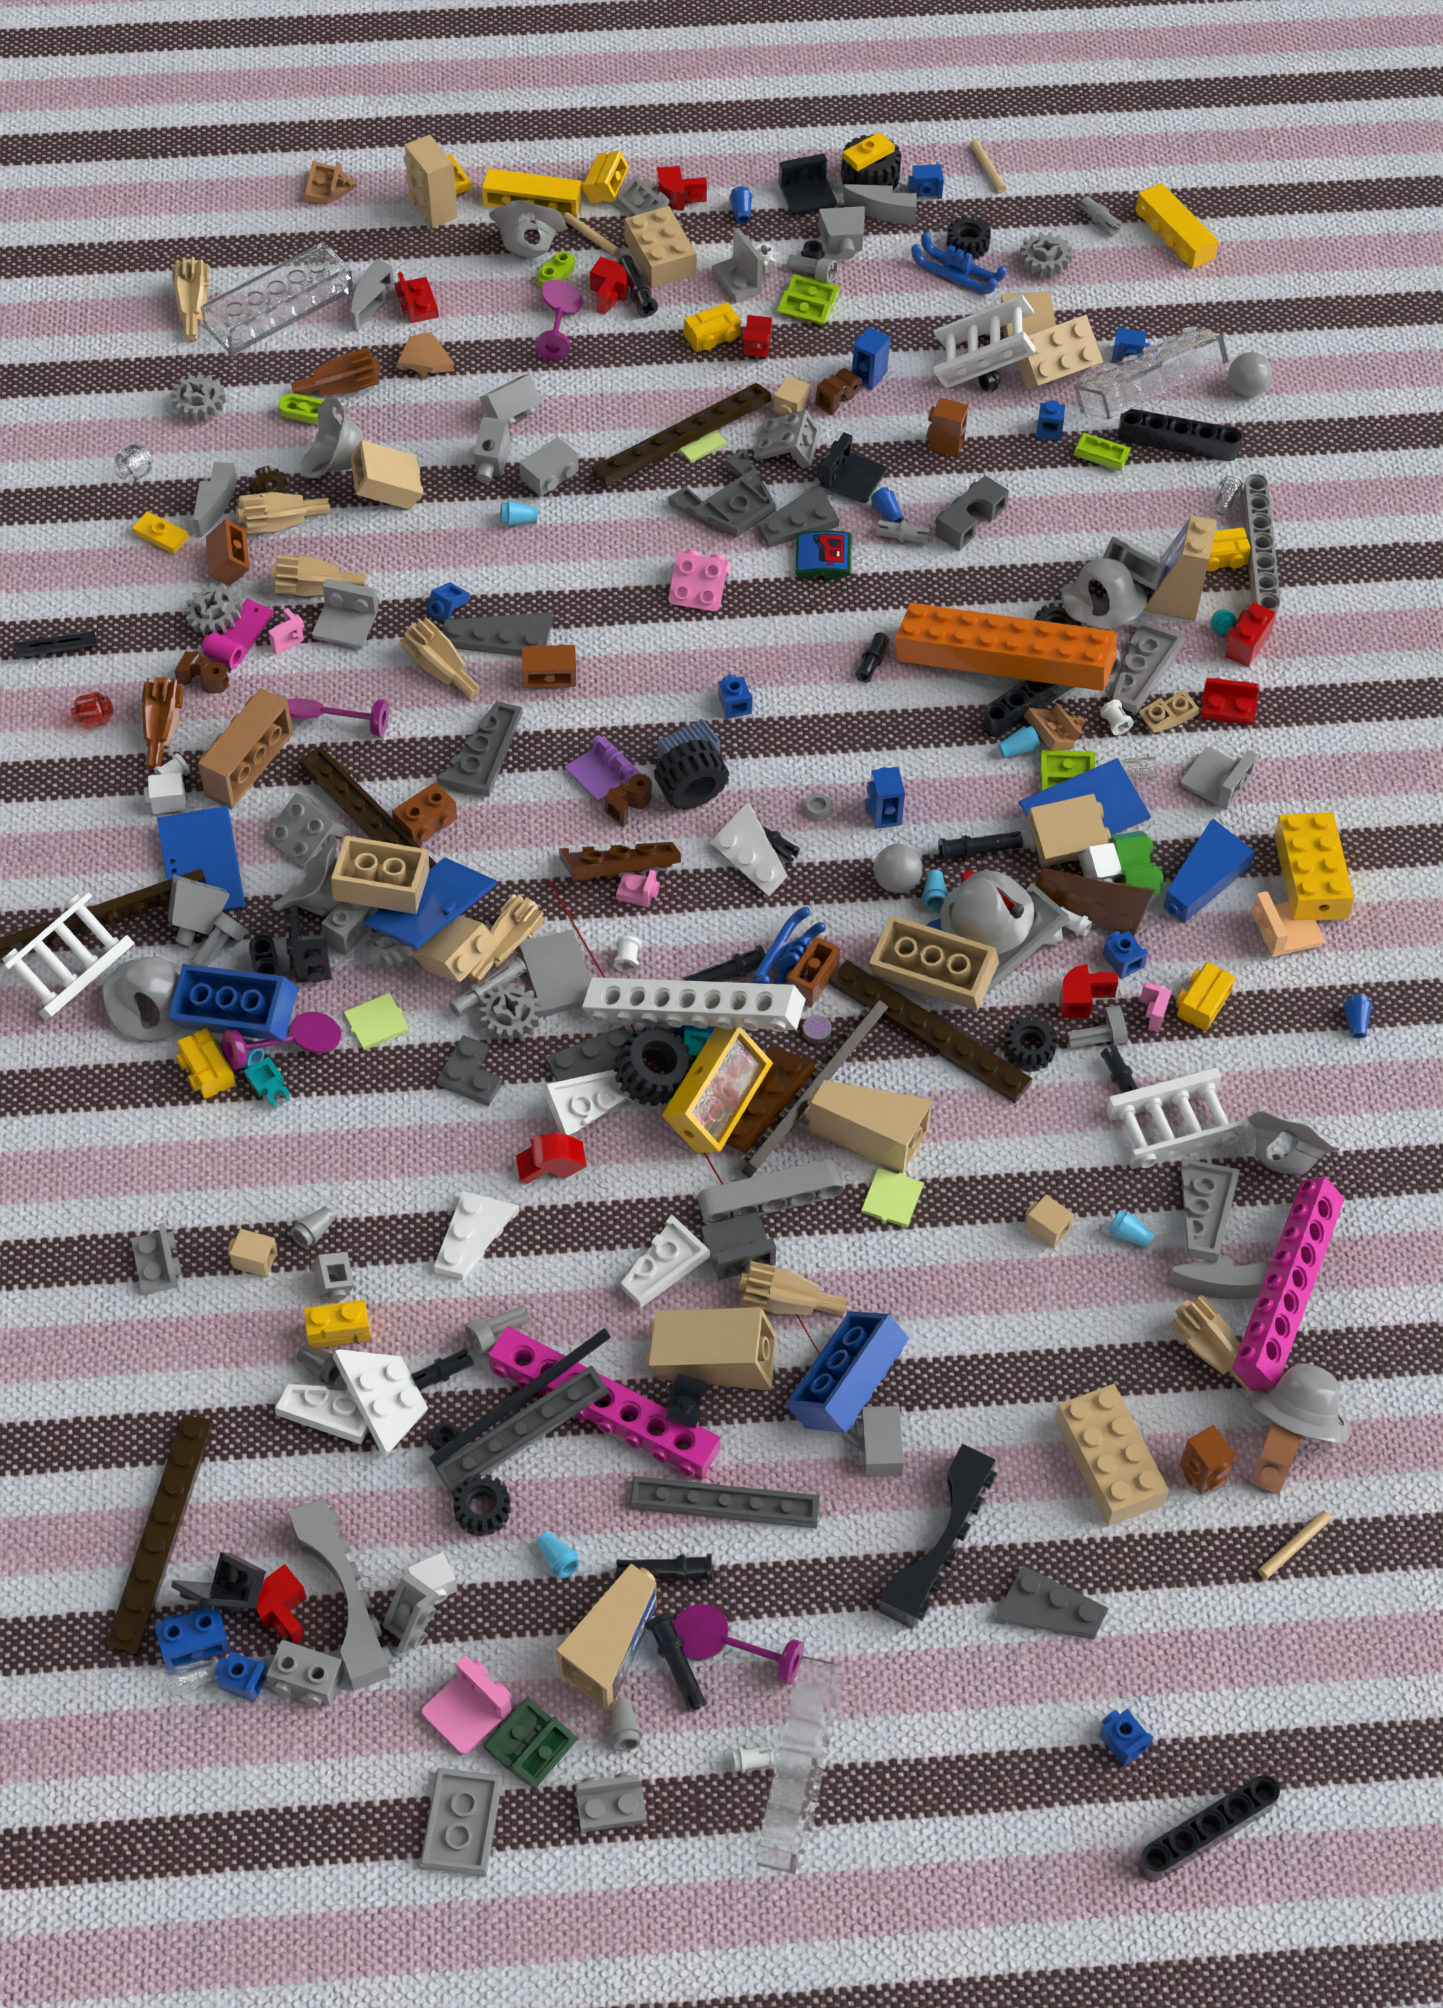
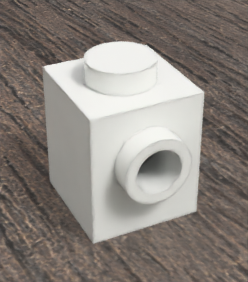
M181 772L148 776L149 787H144V797L146 804L151 803L153 814L186 811L185 787Z
M1114 843L1089 846L1078 856L1084 877H1094L1114 882L1122 875Z
M443 1552L408 1567V1572L439 1594L435 1605L443 1602L448 1595L457 1592L456 1579Z

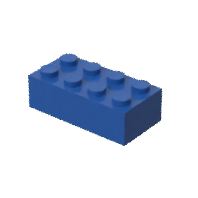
M182 964L168 1018L183 1029L201 1031L207 1028L212 1033L223 1034L226 1030L235 1029L243 1037L284 1042L299 987L284 976Z
M849 1311L785 1403L786 1407L806 1429L846 1433L853 1426L856 1417L864 1405L869 1402L878 1384L886 1377L887 1371L895 1359L902 1353L909 1337L890 1314Z

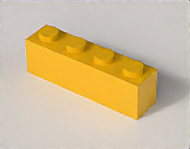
M488 168L482 186L483 206L498 208L512 201L521 200L553 208L562 217L566 212H569L577 218L582 201V181Z
M1162 183L1138 193L1137 214L1180 256L1182 261L1194 269L1216 258L1219 240Z

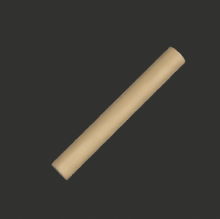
M977 139L972 140L970 146L998 193L1005 192L1006 186Z
M566 212L563 215V219L567 224L614 257L620 253V248L572 214Z
M1326 1511L1318 1514L1258 1569L1260 1576L1268 1579L1332 1520L1331 1516Z

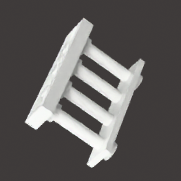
M1020 295L934 330L935 336L946 349V362L934 366V374L946 389L1035 354V346L1023 331L1022 318L1034 314V310L1025 297ZM1012 323L1013 335L1000 340V327ZM990 331V344L978 349V336ZM968 340V353L956 357V345Z
M89 892L82 898L78 894L65 904L68 908L65 913L20 952L14 948L2 959L5 965L0 968V972L3 974L13 967L43 1000L41 1003L44 1007L38 1014L45 1021L58 1012L134 944L128 935L120 940L117 937L113 938L83 905L92 897ZM74 912L105 945L103 948L106 953L100 958L96 955L92 956L64 925L63 921ZM53 930L84 963L83 967L86 970L80 976H77L75 973L72 974L43 943L42 940ZM32 948L63 981L62 985L65 989L58 995L54 991L51 993L21 960Z
M1218 1068L1109 1097L1106 1109L1109 1120H1124L1136 1147L1132 1152L1129 1164L1131 1169L1139 1167L1149 1168L1160 1161L1222 1144L1224 1146L1232 1145L1240 1140L1244 1127L1243 1121L1229 1124L1215 1092H1218L1222 1078ZM1200 1096L1205 1098L1218 1127L1202 1131L1188 1100ZM1171 1104L1178 1105L1190 1135L1175 1138L1161 1107ZM1145 1111L1150 1112L1164 1142L1148 1146L1134 1115Z

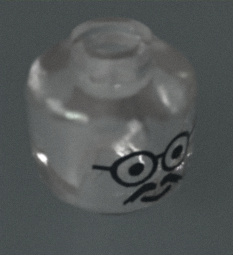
M131 444L116 454L114 458V471L119 478L129 482H136L152 470V455L144 446Z

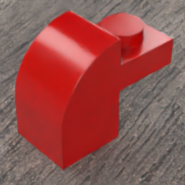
M680 166L657 167L658 193L662 192L670 200L668 206L671 209L684 210L685 203L707 202L706 177L682 179Z
M601 256L590 271V290L597 292V312L605 315L611 306H615L617 299L623 302L627 299L626 270L619 263Z
M747 315L746 330H743L742 338L744 343L743 355L768 357L773 329L772 317Z
M1088 964L1079 965L1071 969L1064 977L1059 999L1061 1018H1089L1093 1003L1092 998H1115L1118 987L1117 973L1101 971L1089 974Z
M550 1133L530 1139L531 1147L516 1155L519 1181L526 1184L548 1172L565 1179L587 1167L583 1141L567 1134Z
M286 1564L264 1579L257 1611L265 1630L273 1625L275 1631L283 1640L288 1637L292 1643L297 1644L305 1637L302 1626L290 1611L304 1602L307 1597L303 1585Z

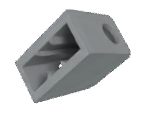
M865 206L819 209L818 228L829 253H840L843 259H851L854 257L855 252L862 250Z
M482 416L474 449V461L477 480L489 483L492 476H502L511 451V441L507 420Z
M174 875L168 921L172 925L179 926L175 941L192 946L196 931L210 934L215 925L214 921L222 912L230 894L225 889Z

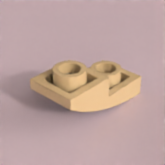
M1185 690L1165 702L1160 698L1139 711V715L1153 733L1177 726L1200 714L1199 707Z

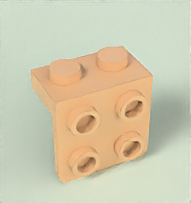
M1268 891L1257 893L1255 904L1252 906V916L1262 933L1263 940L1267 944L1272 957L1318 947L1323 944L1324 937L1315 919L1293 920L1290 901L1274 905Z

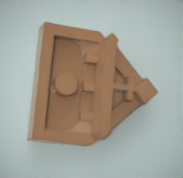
M312 161L303 201L327 205L353 189L357 182L353 178L349 179L341 169L340 163H336V167Z
M432 332L409 337L396 368L404 370L405 367L418 372L422 379H426L428 372L452 371L455 363Z
M1057 703L1052 711L1028 708L1024 715V718L1035 729L1036 733L1050 750L1072 749L1086 721L1081 716H1078V718L1075 715L1069 716Z

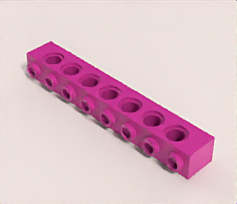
M1326 1176L1302 1180L1232 1366V1370L1251 1391L1273 1389L1280 1381L1345 1200Z
M507 1326L488 1354L489 1366L495 1375L503 1379L508 1377L523 1388L564 1358L565 1355ZM521 1360H527L530 1362L526 1366H519L516 1364ZM576 1363L537 1393L545 1396L588 1367ZM598 1373L610 1393L576 1414L575 1417L580 1420L588 1419L597 1424L601 1431L610 1435L614 1433L624 1438V1441L629 1446L636 1449L641 1447L650 1452L656 1460L662 1463L669 1462L677 1466L678 1470L688 1477L696 1476L702 1480L720 1451L721 1437L699 1425H696V1428L666 1420V1408ZM601 1401L609 1403L605 1408L596 1406ZM627 1415H631L636 1418L632 1422H626L622 1420V1418ZM654 1429H658L663 1432L659 1436H653L649 1434V1432ZM684 1443L689 1445L690 1448L687 1450H679L676 1448V1446L678 1444Z

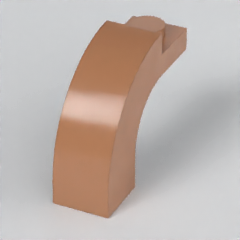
M1273 1422L1250 1483L1280 1495L1302 1435L1293 1433Z

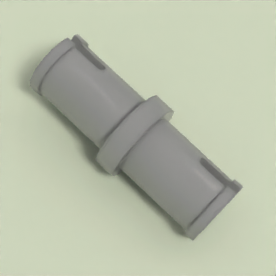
M1086 196L1081 200L1084 205L1079 204V209L1088 214L1095 224H1100L1110 234H1116L1120 230L1116 224L1121 227L1122 222L1111 215L1107 207L1100 206L1090 196Z
M883 520L878 522L877 536L897 538L899 542L909 540L928 544L930 527L908 525V522L904 521L901 524Z

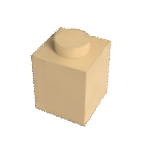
M787 376L775 394L774 414L784 416L792 412L804 410L809 402L810 384Z
M1045 1195L1040 1202L1034 1201L1026 1211L1025 1215L1028 1217L1025 1229L1054 1249L1072 1229L1075 1215L1051 1197Z
M240 1229L237 1238L231 1240L228 1248V1256L231 1258L234 1269L263 1277L268 1276L277 1255V1247L273 1237Z

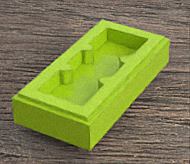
M1083 432L1074 450V456L1121 471L1131 448Z

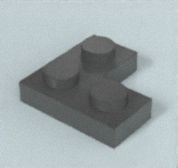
M463 1035L438 1076L437 1085L490 1106L502 1085V1078L479 1069L489 1052V1045Z

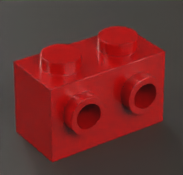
M1255 602L1251 603L1247 611L1243 609L1237 620L1238 625L1236 628L1231 627L1225 641L1228 642L1225 657L1249 667L1272 632L1276 612Z

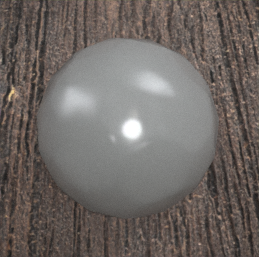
M1246 352L1237 356L1230 364L1228 381L1231 388L1237 394L1245 397H1255L1265 392L1270 386L1272 367L1263 355L1255 352Z
M892 844L878 853L874 861V876L883 889L892 893H905L918 884L922 876L923 865L914 849L904 844Z

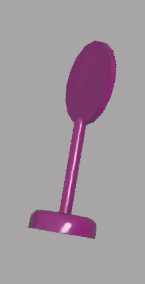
M554 279L545 282L541 289V296L544 302L556 311L553 330H547L538 336L535 347L537 353L544 359L560 361L565 359L570 351L569 339L565 334L559 332L562 313L574 314L578 312L583 304L581 294L573 285L566 281Z
M287 699L290 717L314 718L322 714H331L370 720V731L375 737H383L387 728L389 717V704L387 700L379 699L375 701L371 713L325 707L322 703L310 699Z
M305 1012L298 1015L292 1021L291 1035H287L284 1042L261 1040L245 1044L241 1033L231 1029L223 1033L222 1049L230 1068L236 1070L244 1067L247 1060V1050L294 1041L297 1046L305 1051L327 1053L339 1045L342 1034L340 1026L328 1015L319 1012Z
M697 1604L689 1606L678 1615L673 1624L678 1636L684 1639L685 1647L683 1651L689 1659L702 1661L713 1658L723 1650L725 1645H729L779 1662L777 1677L783 1684L791 1685L798 1673L804 1651V1643L802 1641L790 1640L784 1647L782 1654L728 1637L729 1627L727 1619L719 1609L712 1605Z

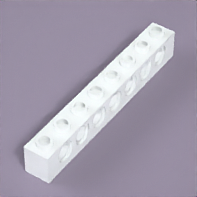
M592 977L582 1008L591 1016L593 1021L600 1024L619 1022L624 1025L644 1023L648 1026H656L657 1024H668L673 1027L693 1025L698 1028L716 1026L727 1030L738 1027L757 1031L760 1028L783 1032L785 1030H797L805 998L794 985Z

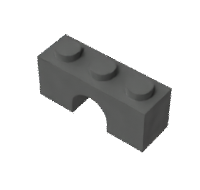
M984 475L978 482H973L965 494L958 496L946 511H941L935 520V536L960 551L975 537L977 519L973 516H981L992 522L1007 508L1009 490Z

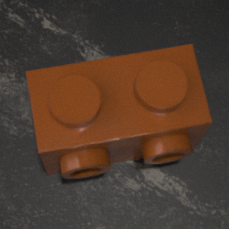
M940 397L936 407H931L928 421L932 423L929 425L926 439H930L929 450L954 457L959 456L965 441L968 404Z
M225 519L206 536L209 576L231 586L250 567L246 529Z
M575 645L522 646L523 688L577 687Z
M434 782L393 809L392 815L393 819L419 844L422 841L429 840L434 833L443 827H448L457 819L456 802Z
M815 937L810 946L804 949L795 968L790 969L785 979L787 985H794L805 998L804 1005L812 1008L830 981V977L838 969L841 948L818 937Z
M1212 1425L1188 1439L1179 1466L1184 1471L1183 1474L1187 1483L1191 1487H1196L1202 1495L1208 1490L1215 1492L1227 1483L1226 1479L1232 1470L1231 1466L1236 1454L1216 1427Z

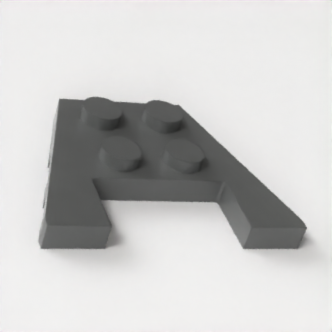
M744 449L726 459V467L738 477L737 480L704 501L685 486L668 497V504L735 536H739L775 512L776 504L763 481H760L757 470L750 463L748 454Z

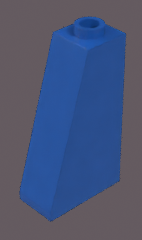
M1213 818L1208 823L1167 890L1164 907L1170 915L1177 917L1185 923L1251 867L1255 851Z

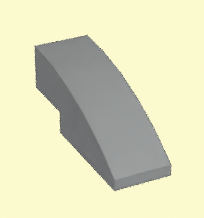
M845 184V207L865 206V215L887 222L915 225L916 193H893V186Z
M376 259L368 267L355 289L351 307L352 325L355 331H358L387 303L386 292L394 285L392 266L379 259Z
M214 462L211 480L200 481L193 516L196 537H202L209 531L228 507L237 483L234 463Z
M1114 536L1111 537L1103 555V558L1123 563L1133 579L1153 590L1158 589L1168 567L1143 549L1125 539Z
M1231 1257L1219 1258L1218 1262L1207 1260L1172 1266L1168 1281L1170 1286L1207 1297L1251 1299L1258 1298L1267 1274L1263 1262L1234 1267Z

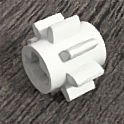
M766 243L757 245L755 249L761 252L764 259L762 274H768L772 269L776 270V265L779 262V253L774 252V246Z

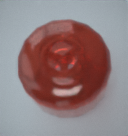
M94 691L80 695L75 699L74 707L71 708V715L74 722L79 723L84 729H93L107 725L110 717L114 715L112 702L107 695L104 696L101 692Z

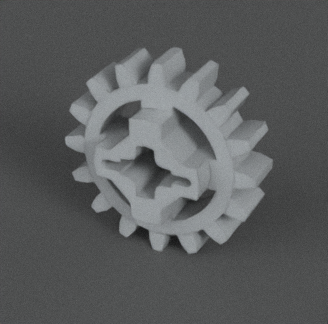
M1039 232L1038 237L1031 234L1030 240L1024 239L1023 245L1020 247V263H1024V269L1031 268V274L1040 272V277H1043L1044 273L1053 277L1054 272L1061 275L1062 269L1068 270L1069 264H1071L1072 246H1068V240L1061 241V235L1052 237V232H1049L1048 235Z
M199 373L197 378H194L190 374L188 376L189 380L181 378L179 379L180 385H173L174 391L170 392L172 408L176 410L178 416L184 414L185 420L194 417L195 422H198L199 417H203L206 421L208 420V415L211 414L216 417V410L222 411L224 409L223 404L226 403L224 386L220 385L219 379L213 381L212 375L203 378L202 373Z
M214 583L210 584L209 589L201 586V592L199 594L193 592L194 599L186 601L188 605L184 609L187 616L186 619L190 627L192 626L196 633L201 631L203 636H207L209 632L218 633L219 630H222L225 634L227 633L226 627L234 628L236 626L234 619H241L239 613L243 611L241 599L238 593H235L233 587L230 586L226 589L224 583H221L218 588L215 587Z
M380 932L370 934L371 940L365 942L367 946L364 949L372 963L374 965L379 964L380 967H383L386 963L392 966L394 961L402 962L403 959L413 955L411 951L414 948Z
M509 983L508 989L498 985L497 993L489 990V999L482 998L481 1000L482 1008H479L481 1025L483 1028H487L489 1036L497 1033L498 1041H501L504 1036L508 1037L509 1043H512L513 1037L516 1036L520 1041H523L524 1033L532 1036L533 1027L540 1026L539 1018L542 1017L539 998H534L533 990L525 993L524 985H520L518 989H514L513 983Z

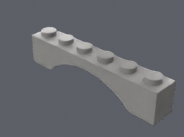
M325 1498L288 1511L301 1551L316 1558L327 1567L338 1580L346 1595L348 1602V1625L340 1652L353 1691L389 1678L388 1666L393 1664L387 1645L381 1647L377 1637L382 1636V1632L377 1618L370 1619L367 1609L372 1606L366 1589L359 1591L356 1581L360 1580L361 1577L355 1561L348 1562L345 1553L350 1552V1548L345 1534L338 1535L335 1526L339 1525L340 1522L334 1506L328 1508Z

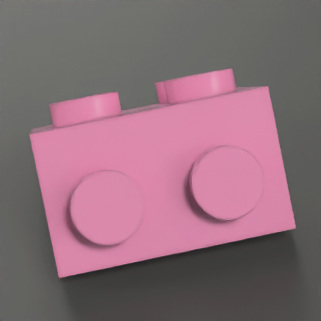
M685 550V553L677 552L668 598L669 602L672 605L717 612L720 609L726 575L730 574L731 564L728 560H725L726 557L710 554V557L700 556L699 552Z
M464 1655L456 1663L458 1675L422 1708V1714L460 1754L467 1755L512 1713L509 1699L511 1694L500 1682L494 1684L487 1677L489 1675L487 1669L478 1660L472 1662Z

